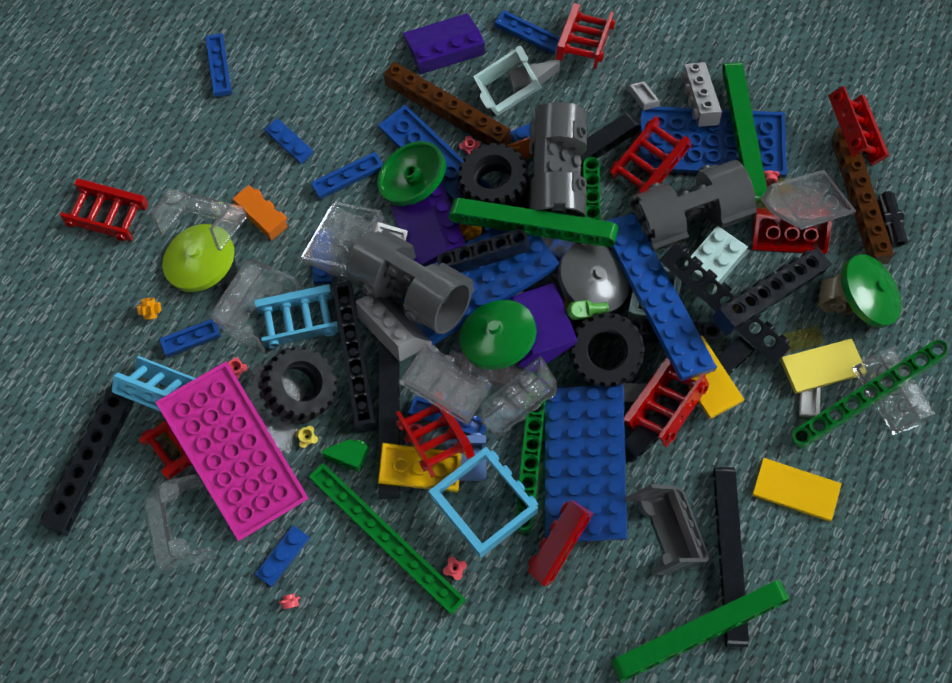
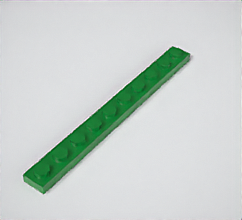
M324 463L308 476L316 486L451 616L466 602V599Z

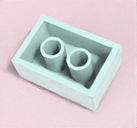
M716 226L691 257L696 256L704 263L702 267L706 271L711 269L718 276L716 280L722 283L743 259L748 246L719 226ZM688 260L683 265V269L688 266ZM696 270L693 272L692 278L694 281L699 282L702 280L703 274L701 271ZM713 283L708 284L706 287V291L709 294H713L717 289V286Z

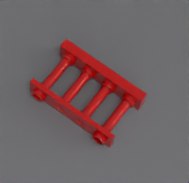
M574 3L557 45L556 60L563 61L564 55L570 53L595 59L593 68L597 69L598 63H602L604 58L603 49L609 32L614 30L616 22L613 19L614 12H610L608 20L582 14V12H579L581 4ZM583 21L605 26V29L600 30L578 25L577 22ZM581 32L601 37V40L597 41L575 36L574 33ZM574 42L598 49L596 52L572 47L570 44Z
M841 86L830 93L828 97L851 156L854 157L865 151L872 165H876L889 157L866 96L861 94L854 100H851L845 86Z
M655 116L646 123L643 132L621 159L613 163L610 168L611 177L615 179L620 174L638 187L639 193L645 192L652 184H661L690 149L691 140L686 136L681 140H677L658 127L660 125L659 117ZM653 132L673 145L674 149L670 154H665L647 141ZM642 146L662 160L659 168L652 167L635 155ZM630 160L651 174L647 182H642L624 169Z
M77 178L74 185L79 191V196L70 214L60 213L64 224L71 228L77 226L114 236L120 241H132L133 237L128 229L136 211L147 209L148 202L145 196ZM89 195L96 197L87 219L78 217L86 197H89ZM103 201H112L113 204L104 223L94 221ZM123 204L128 205L130 208L121 228L112 226L111 224L119 207Z
M665 358L624 417L627 428L635 431L641 425L660 434L658 437L665 447L674 441L680 427L702 395L706 394L709 389V382L704 374H701L697 381L694 379L681 381V383L692 387L687 396L667 388V384L672 379L680 382L668 358ZM663 394L681 404L676 412L655 403L658 397ZM650 410H653L670 418L664 428L644 417Z
M439 392L431 395L434 403L430 407L406 419L403 418L400 411L396 412L398 417L396 424L400 432L404 431L421 459L419 464L423 472L428 471L431 478L435 476L431 466L457 453H464L467 459L475 456L470 441ZM434 413L441 415L438 420L413 432L409 428V425ZM441 426L449 428L446 433L422 445H419L416 440ZM450 439L457 441L455 446L429 459L424 454V452Z
M164 421L153 430H146L141 435L142 437L139 441L142 445L146 446L149 443L164 463V469L161 472L167 480H170L192 464L167 421ZM164 432L168 434L181 452V457L176 461L169 458L156 440Z

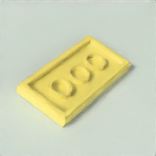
M852 339L784 356L780 359L795 394L867 374Z

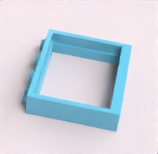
M487 447L483 448L474 457L429 490L430 498L480 559L538 513V503L531 495L528 496L524 492L525 487L519 480L515 481L512 478L511 470L506 465L502 466L498 461L499 457L495 451H490ZM484 459H487L527 506V509L482 544L441 493Z

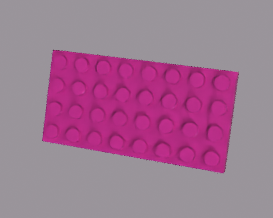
M227 361L156 401L157 406L238 541L309 499Z

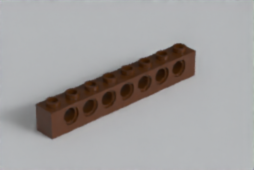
M393 62L384 72L386 86L488 146L490 143L507 145L511 140L510 128L398 63Z
M837 128L833 133L831 142L866 255L875 258L882 265L888 264L894 252L862 152L852 157L841 128Z

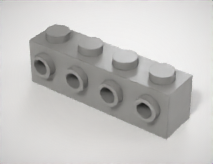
M706 63L684 64V70L681 72V82L685 84L684 90L685 94L689 97V107L693 109V119L696 120L698 127L719 125L722 111Z

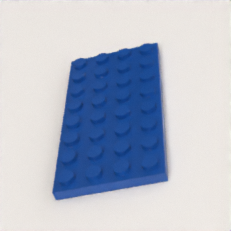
M656 107L647 110L641 108L640 134L645 129L646 123L657 116L660 122L658 127L677 140H681L684 136L691 140L690 149L670 173L698 174L699 169L705 165L713 166L731 160L739 161L729 110L721 109L719 125L698 127L696 120L692 116V108ZM752 111L763 170L778 171L780 175L777 178H786L785 112ZM654 132L647 140L665 154H670L674 149L673 145ZM643 146L640 148V158L652 167L659 168L662 160Z
M490 229L466 245L508 233L509 231ZM527 235L530 242V249L527 252L461 272L473 280L475 291L471 295L468 308L458 324L449 332L438 334L427 326L414 321L417 327L432 341L430 347L461 329L465 320L477 308L489 302L508 300L557 270L560 264L540 236Z
M611 384L609 388L599 385V387L580 386L547 389L545 402L546 538L551 533L549 528L555 519L558 521L562 515L560 510L564 503H569L570 500H573L594 513L577 542L628 540L627 501L625 499L627 496L623 384L619 386Z

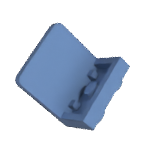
M480 433L466 435L475 455L486 447V435ZM455 439L446 441V449L455 446L457 441ZM464 453L461 455V465L469 460ZM486 459L462 476L459 481H484L486 479Z

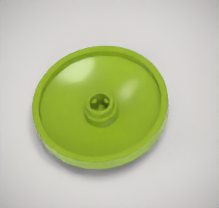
M200 224L192 226L178 234L167 247L162 263L164 275L175 288L181 291L199 292L217 284L229 271L234 259V245L228 234L216 225Z

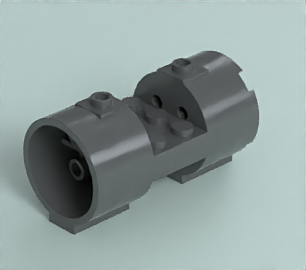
M566 102L547 103L538 106L532 112L529 154L534 156V177L530 181V188L528 190V209L583 218L586 216V178L580 176L581 155L587 150V112L576 104Z
M731 160L720 165H705L701 167L696 175V191L690 193L689 191H684L677 196L670 185L655 183L649 186L647 191L629 198V208L633 209L632 213L637 217V222L640 223L644 235L647 236L650 246L655 253L670 248L674 243L677 245L684 243L689 237L687 221L707 215L713 224L720 228H725L752 218L757 213L755 193L751 179L739 161Z
M385 229L382 232L369 231L364 234L351 250L353 255L350 263H346L348 279L361 286L364 293L382 299L395 294L399 299H405L403 304L405 316L410 321L423 324L438 334H445L458 324L468 308L471 295L475 291L471 278L443 262L439 266L431 264L427 267L413 260L416 257L413 245Z

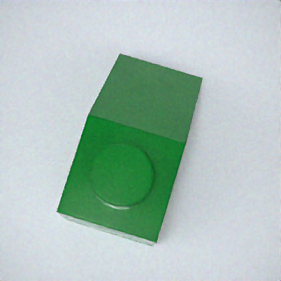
M348 439L323 449L322 455L328 461L360 473L369 454V449L366 446L367 444L361 440L356 439V441Z

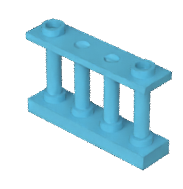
M329 284L254 300L258 314H263L268 336L261 338L264 347L274 349L281 344L322 335L333 336L336 332H339L337 321L331 322L327 301L332 299ZM310 303H320L324 324L312 325L309 310ZM291 307H301L305 328L294 330L290 313ZM276 310H282L286 332L275 335L271 313Z
M138 356L136 357L135 372L130 376L121 373L114 375L112 392L160 411L156 401L196 378ZM142 376L150 380L147 383L138 381L137 379ZM160 383L167 387L164 390H161L154 386Z

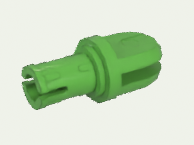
M589 300L574 301L567 307L568 317L572 320L590 319L593 315L609 312L607 302L591 303Z

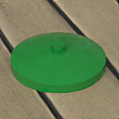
M427 141L412 142L397 149L387 158L380 169L378 189L381 195L389 203L397 206L412 205L428 197L438 187L444 177L446 160L443 153L436 145Z
M860 254L847 260L842 268L841 283L845 297L853 311L864 322L873 327L884 328L896 322L901 313V297L896 282L889 271L878 260L868 255Z
M511 300L489 302L477 308L465 320L459 336L460 347L468 361L479 368L488 370L506 368L520 361L530 351L536 339V323L531 312L518 302Z

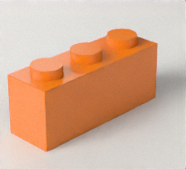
M248 185L232 198L235 207L271 241L288 227L286 216L281 211L277 212L273 203L270 200L266 201L257 188L253 189Z

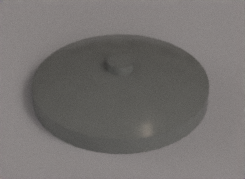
M579 243L571 247L562 256L558 267V281L563 294L570 303L582 300H589L591 303L607 302L609 305L608 313L615 311L624 303L629 293L630 284L612 250L607 247Z

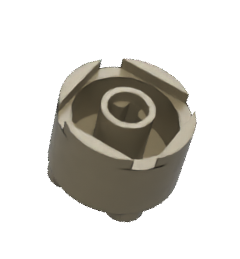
M836 274L834 278L821 281L819 308L826 313L834 314V311L842 312V315L855 313L843 292L841 274Z

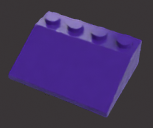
M468 13L403 33L419 75L485 55L484 40Z
M440 183L428 197L420 202L407 206L395 205L391 207L398 228L408 231L406 242L414 247L416 257L413 260L424 267L436 263L441 253L466 245L458 223L449 219L452 206L443 183Z
M555 283L515 295L508 299L524 305L531 312L537 328L536 339L527 355L517 362L520 367L530 373H534L578 343Z

